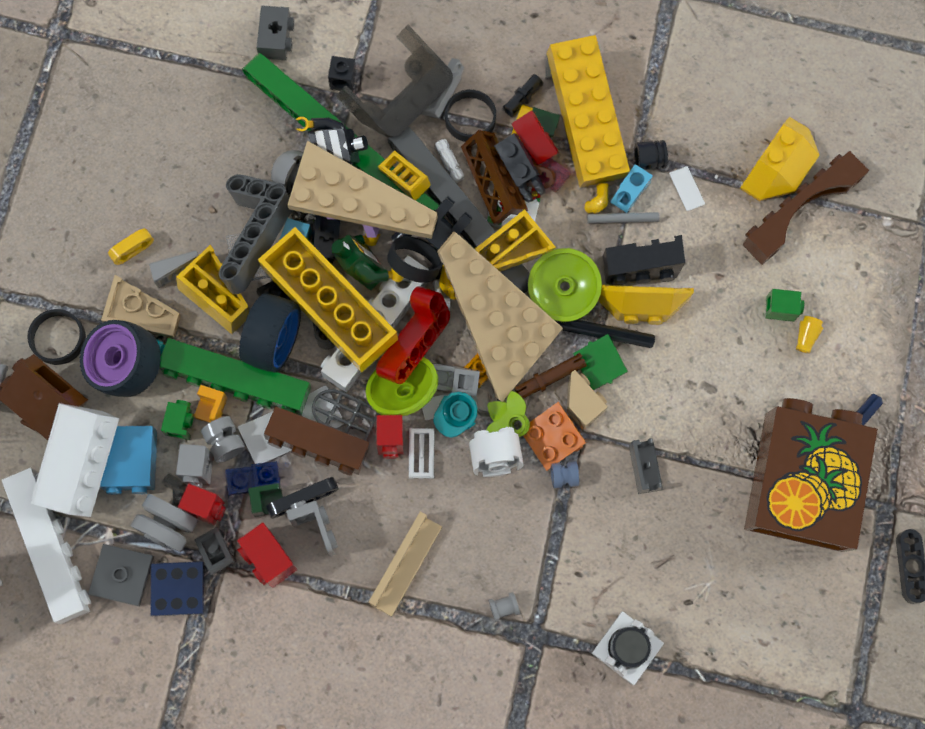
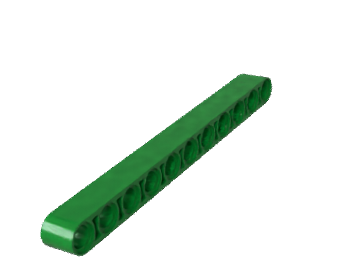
M258 53L242 68L244 75L294 119L305 117L309 121L311 118H331L341 122L261 53ZM296 120L305 128L306 124L303 120ZM369 145L367 150L358 152L360 161L354 167L406 195L379 170L378 166L385 160ZM425 193L416 200L431 210H436L439 206Z

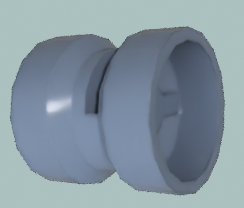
M576 461L568 462L566 467L560 463L551 464L553 489L561 488L566 483L570 487L579 486V470Z

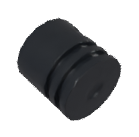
M665 140L635 143V164L644 170L655 169V167L656 169H661V167L667 168L668 150Z

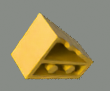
M524 209L477 246L475 250L501 272L540 258L544 254L553 251L556 247Z
M210 244L176 276L177 287L180 292L229 333L233 334L246 321L249 308L241 293H231L219 277L222 263L217 258Z

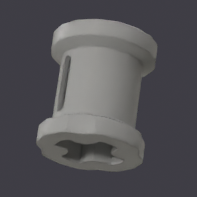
M513 592L509 593V596L495 601L493 599L488 600L495 622L511 614H520Z

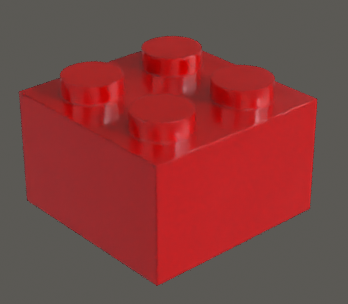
M264 522L237 540L241 546L237 549L245 562L249 565L254 564L256 568L252 572L264 586L268 584L274 588L298 570Z

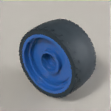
M263 294L259 296L253 304L243 327L239 345L240 360L261 370L274 373L280 371L287 362L296 342L301 322V309L299 305L276 295Z

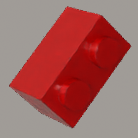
M377 415L378 455H383L385 459H396L398 455H403L402 415Z
M189 483L178 505L180 510L215 526L217 521L222 520L226 507H224L225 502L217 494Z

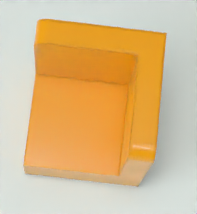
M200 385L197 393L200 401L194 417L210 423L221 418L228 398L222 391Z

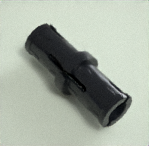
M533 74L522 87H518L515 90V95L502 107L504 112L510 117H514L521 109L522 104H528L535 92L544 85L542 79Z

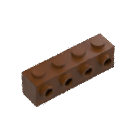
M276 406L264 432V437L268 440L267 443L278 449H281L282 446L292 449V454L305 458L306 455L313 457L316 463L328 467L329 464L339 467V472L352 476L353 473L359 475L370 448V442Z

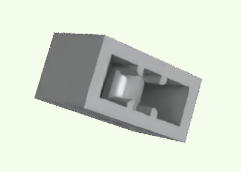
M180 444L176 475L187 485L189 483L199 488H203V485H210L214 458L212 453L206 446Z

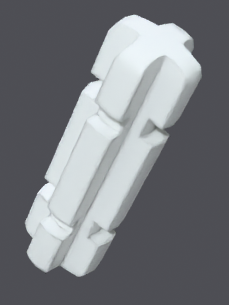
M442 139L435 143V148L438 154H440V158L455 183L464 180V174L458 167L459 164L449 148L447 140Z

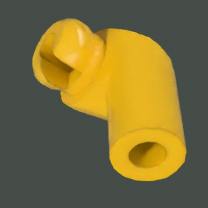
M607 183L597 184V196L591 199V201H586L584 204V209L587 213L597 214L608 206L609 185Z
M443 264L439 286L450 299L457 300Z

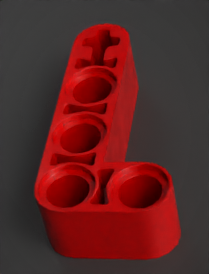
M421 286L413 289L410 296V304L415 314L398 335V340L387 349L377 363L376 373L379 377L396 384H403L446 328L450 320V311L443 295L439 292Z

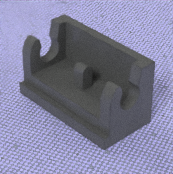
M649 438L644 442L633 440L629 445V451L638 494L662 491L663 485L653 438Z

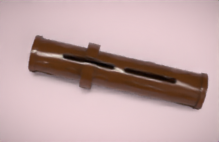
M578 353L541 374H533V378L515 386V391L524 399L538 391H545L547 386L567 377L574 370L578 371L587 367L585 360L582 359V355Z

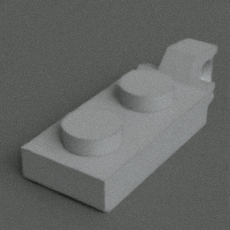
M451 58L446 69L442 72H437L417 107L421 115L434 118L441 116L462 77L464 66H462L459 59Z

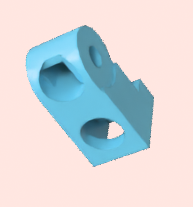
M635 164L619 186L620 188L612 198L611 203L627 213L651 183L653 175Z

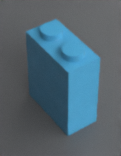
M117 426L100 488L106 491V494L119 495L122 494V490H132V494H147V490H155L157 430L153 426Z

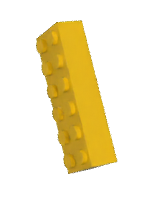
M596 35L550 44L546 54L579 187L582 188L625 178L630 169Z
M296 227L258 259L265 273L294 303L299 305L308 318L361 373L398 340L397 331Z

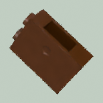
M35 354L26 359L20 358L12 367L14 371L12 375H9L0 384L2 388L0 391V401L47 440H49L59 403L84 407L88 401L86 397Z

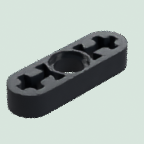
M330 477L269 503L266 508L271 519L287 514L286 511L290 510L291 505L294 503L306 501L307 504L335 493L339 488L334 477Z
M907 529L900 532L896 537L901 591L903 598L908 603L918 604L925 601L923 539L918 531ZM908 535L910 539H914V544L910 546L908 543H904V539L908 538ZM910 550L911 553L916 551V555L905 556V553L910 552ZM909 559L916 561L918 564V571L915 574L910 573L906 568V563ZM919 577V580H918V581H914V580H913V581L908 582V578L912 579V578ZM914 584L915 589L920 590V595L916 597L914 594H910V589L914 588Z

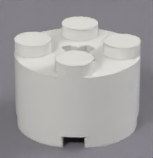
M505 427L500 429L499 432L491 433L487 430L477 431L474 433V439L469 442L473 472L477 476L478 472H482L483 477L507 475L511 473L510 468L517 466V470H519L524 465L519 436L517 433H514V428Z

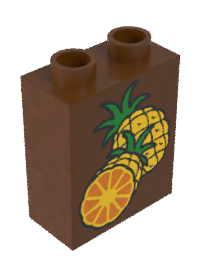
M785 398L783 399L782 407L776 406L765 414L744 530L839 552L857 550L878 428L862 425L863 415L858 412L834 409L832 410L831 418L812 414L813 404L811 402Z

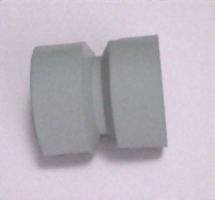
M230 416L216 419L201 429L206 443L212 445L210 451L217 463L228 461L246 449L241 437L234 434L236 428Z

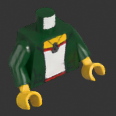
M366 233L365 236L357 235L352 237L351 235H346L344 238L336 240L332 245L333 255L346 273L370 291L379 282L388 281L389 278L396 282H401L404 279L393 269L391 271L384 269L367 246H375L381 234H377V237H367Z

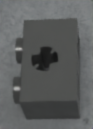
M261 6L256 48L258 53H261L267 59L287 60L288 52H292V38L289 36L290 31H294L295 20L290 15L289 7Z

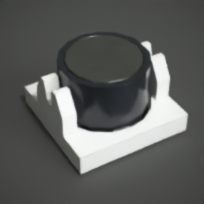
M622 611L595 647L592 654L630 684L635 685L664 643L654 636L651 629L643 626L642 622L636 619L633 620Z

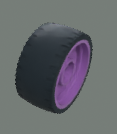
M108 320L100 323V325H97L90 331L81 347L79 363L84 379L90 386L108 395L118 397L136 396L144 392L154 382L160 369L161 351L156 338L143 327L131 322Z

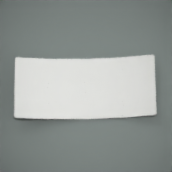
M323 386L309 394L302 417L316 421L312 414V404L320 392L328 390L327 386ZM330 393L324 394V396L333 399ZM318 398L315 406L331 412L334 404ZM337 408L334 415L342 418ZM315 410L317 417L325 423L328 416ZM273 411L238 426L256 466L292 450L284 446L281 449L269 445L267 443L268 440L264 437L265 429ZM331 419L329 425L338 428L344 425V423Z

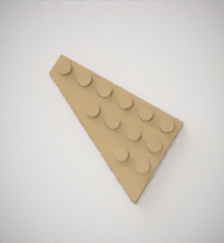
M453 232L437 252L441 262L444 264L445 272L448 279H450L456 294L455 297L462 314H464L467 327L472 334L476 344L475 347L496 394L495 397L503 402L563 328L456 232Z

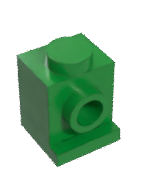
M176 400V403L168 402L161 432L165 436L190 440L191 435L187 429L192 427L194 421L190 402Z

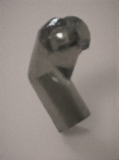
M169 473L162 483L173 490L171 505L178 508L187 485Z

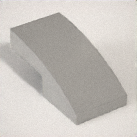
M432 363L438 374V390L452 391V393L464 392L477 396L480 371Z

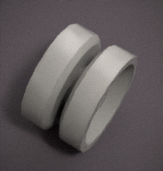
M148 494L142 507L154 515V518L151 519L143 514H137L130 526L143 533L144 537L163 547L168 546L181 553L187 540L183 535L177 533L175 529L178 528L187 533L193 532L199 520L179 508Z

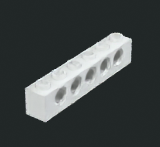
M408 255L404 259L407 264L413 267L429 270ZM390 278L388 281L382 282L379 287L380 293L375 299L371 298L368 303L395 329L411 307L410 296L413 289L417 286L425 288L429 282L419 283L404 278L402 281H407L410 285L403 289L397 286L399 282L393 281ZM389 299L396 302L391 308L385 307L383 303ZM335 346L337 350L332 357L328 355L322 362L321 373L323 378L347 393L361 375V372L352 363L348 366L341 365L340 360L346 356Z

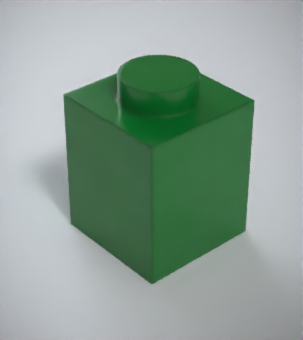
M772 288L766 296L765 319L794 322L804 312L805 303L804 300H801V292Z

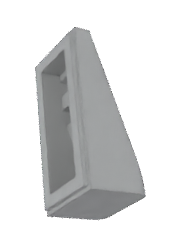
M192 251L150 263L152 277L158 288L176 279V276L199 256L198 252Z

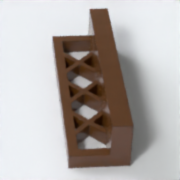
M478 130L461 146V149L492 222L495 225H499L511 214L518 215L524 209L526 211L529 210L519 188L513 181L494 146L499 143L495 133ZM474 144H477L478 147L476 157L473 156L470 149ZM482 161L486 165L484 176L480 173ZM490 181L494 184L492 196L488 192ZM498 200L501 201L504 210L499 215L496 210Z

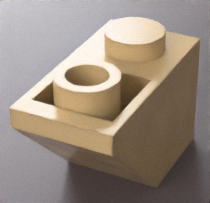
M574 370L570 374L568 382L567 413L584 430L605 413L608 406L604 396L598 391L595 393L589 386L590 381L582 373L578 374Z

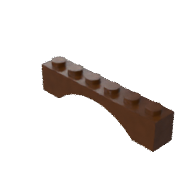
M848 151L844 156L841 154L837 155L829 163L831 167L827 170L824 168L819 170L813 176L814 181L811 184L805 182L796 191L798 195L793 199L790 196L779 205L781 208L776 213L771 211L763 218L762 221L764 223L759 228L755 225L745 234L747 238L742 245L761 265L774 256L785 244L790 220L801 207L822 196L846 194L867 175L870 170L851 151Z

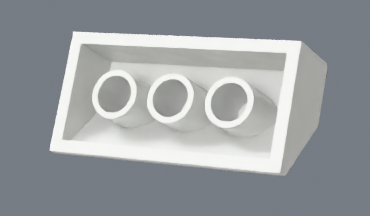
M59 403L30 503L69 515L91 517L119 418L104 411Z

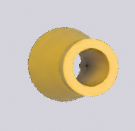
M804 316L803 321H800L796 350L810 354L813 345L824 329L822 327L823 321L811 316Z

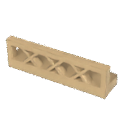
M419 512L369 600L371 606L391 617L442 529V526L429 520L426 514Z

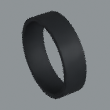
M467 89L454 94L447 102L445 108V124L449 133L463 142H466L473 134L459 132L451 125L448 119L450 108L461 99L475 98L487 104L492 111L493 120L484 131L492 132L495 127V104L488 95L478 90Z
M410 236L396 238L387 255V261L396 273L408 280L419 283L435 280L443 264L436 248L424 240ZM407 249L417 252L427 258L432 263L434 269L424 270L413 267L403 261L395 250Z
M51 309L38 315L32 321L27 335L28 344L32 352L42 361L52 365L66 364L77 358L86 338L82 323L72 313L62 309ZM54 316L72 318L77 322L80 332L76 347L69 354L60 358L52 359L41 356L37 352L34 343L35 334L39 326L45 320Z

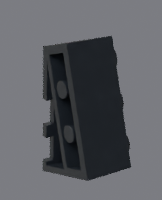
M682 235L674 236L675 241L660 243L659 239L651 240L652 245L637 246L636 243L605 248L603 254L605 282L618 286L631 281L645 284L651 280H660L661 282L675 280L686 263Z

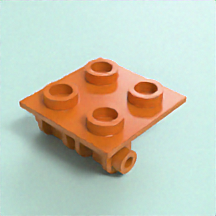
M559 402L530 422L529 431L523 436L546 471L551 468L552 463H559L574 451L577 452L583 448V445L586 444V441Z

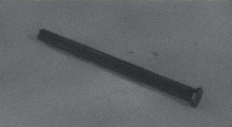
M578 319L569 322L556 321L563 328L562 331L597 338L609 334L612 341L652 348L655 343V335Z

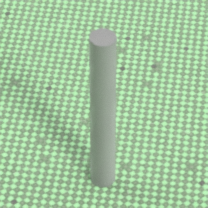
M659 212L587 214L588 224L659 222Z

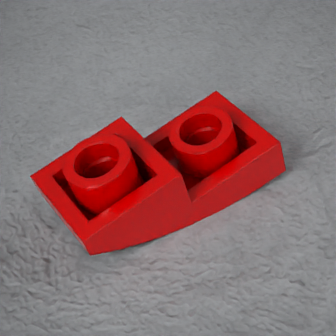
M533 111L526 113L511 123L520 140L538 165L559 153L550 135L544 131Z

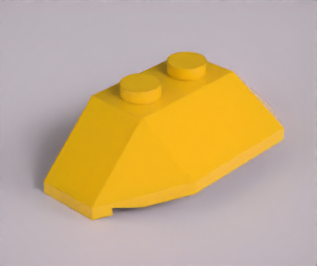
M789 116L759 158L740 189L758 201L794 193L820 156L810 129Z
M602 285L598 301L618 321H624L626 324H637L639 321H646L650 325H660L668 321L690 300L694 293V288Z

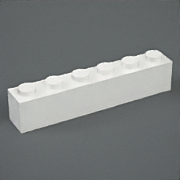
M28 468L2 479V483L54 623L63 624L90 612L88 604H91L87 591L85 589L82 590L79 581L82 580L78 567L76 565L73 566L70 557L73 556L71 547L68 542L64 543L61 534L64 533L62 523L59 519H55L51 509L30 503L39 473L32 468Z

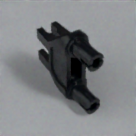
M449 196L444 199L436 210H433L437 212L438 218L432 239L426 238L438 250L453 232L460 236V233L473 219L465 212L454 225H451L443 217L455 203ZM395 232V234L391 236V239L394 241L396 238L400 236L411 237L412 235ZM433 265L428 267V269H434ZM441 267V269H440V271H439V273H438L436 279H440L442 267Z

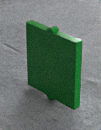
M609 334L594 342L589 341L587 346L573 353L574 356L580 353L582 359L585 360L587 367L581 370L590 381L589 386L593 391L607 383L612 384L613 380L628 372Z

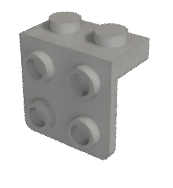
M300 501L292 504L291 509L286 511L290 523L295 527L317 519L327 552L330 556L335 555L334 549L338 548L332 530L327 531L326 524H329L330 521L324 506L319 507L316 501L307 504L306 501Z

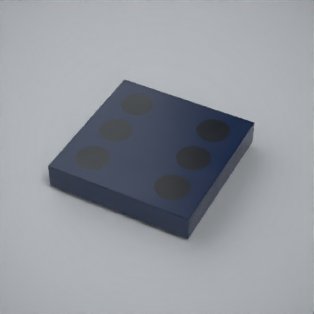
M204 562L151 564L150 616L204 614Z

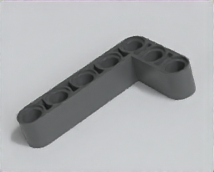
M241 174L230 177L226 182V189L237 205L255 210L219 270V277L233 294L242 293L248 288L260 267L258 259L271 248L292 212L288 208L290 195L284 185Z

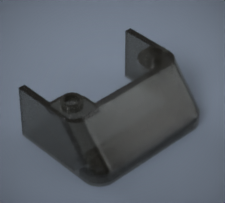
M409 25L396 37L412 53L404 65L405 72L412 81L383 110L373 102L363 103L347 86L336 96L363 125L388 138H396L402 134L453 80L450 68Z

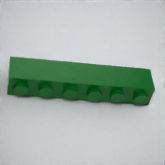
M170 338L167 339L160 357L159 368L163 375L168 378L177 380L178 377L187 379L186 382L196 387H200L203 384L215 390L234 394L233 397L240 401L254 400L257 401L258 406L266 409L276 406L302 416L311 391L310 383L278 372L261 370L243 361Z

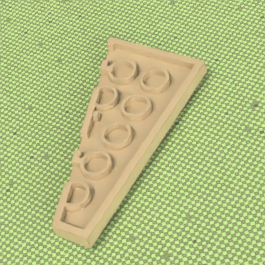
M307 141L288 201V208L290 210L432 239L438 218L437 212Z

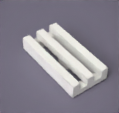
M409 428V479H434V429ZM414 434H419V472H414ZM424 434H429V473L424 472Z

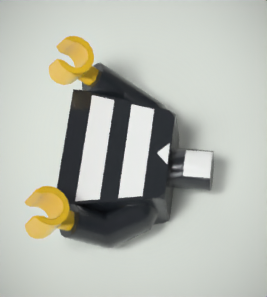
M305 117L295 119L303 120L306 124L304 129L297 128V131L303 132L308 128L312 129L308 131L311 143L352 166L360 161L358 152L368 149V141L364 135L355 137L353 129H346L345 125L331 118H311L309 121Z

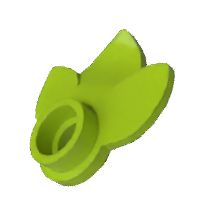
M511 391L507 397V402L493 401L487 404L489 415L494 421L486 429L489 433L499 432L500 429L505 427L514 428V433H517L519 437L527 434L530 422L525 415L526 403L518 393ZM517 420L522 423L521 428L518 430L514 427V423Z

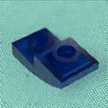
M277 461L225 470L228 496L249 493L248 488L280 484Z

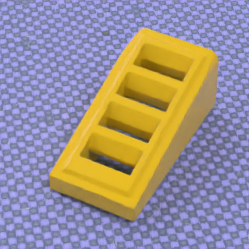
M395 150L378 166L382 173L415 201L431 185L428 177ZM399 162V164L392 171L389 170L393 165ZM404 168L406 169L400 176H397Z

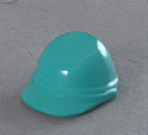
M454 392L444 396L433 418L436 429L442 435L450 438L459 436L464 431L470 429L475 425L478 407L476 401L464 392Z

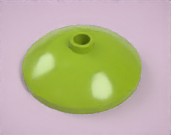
M570 248L555 249L541 256L532 267L528 279V291L531 300L553 320L560 322L574 321L587 315L597 304L602 289L601 275L594 261L583 252ZM563 282H567L570 285L567 291H563L560 288Z
M423 357L403 384H396L379 377L375 369L366 385L367 401L372 409L381 415L406 416L424 407L435 394L438 386L437 371L434 365Z

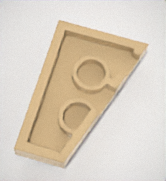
M114 275L101 321H127L143 327L152 334L175 338L181 315L159 300L150 297L137 287L128 284L122 278Z

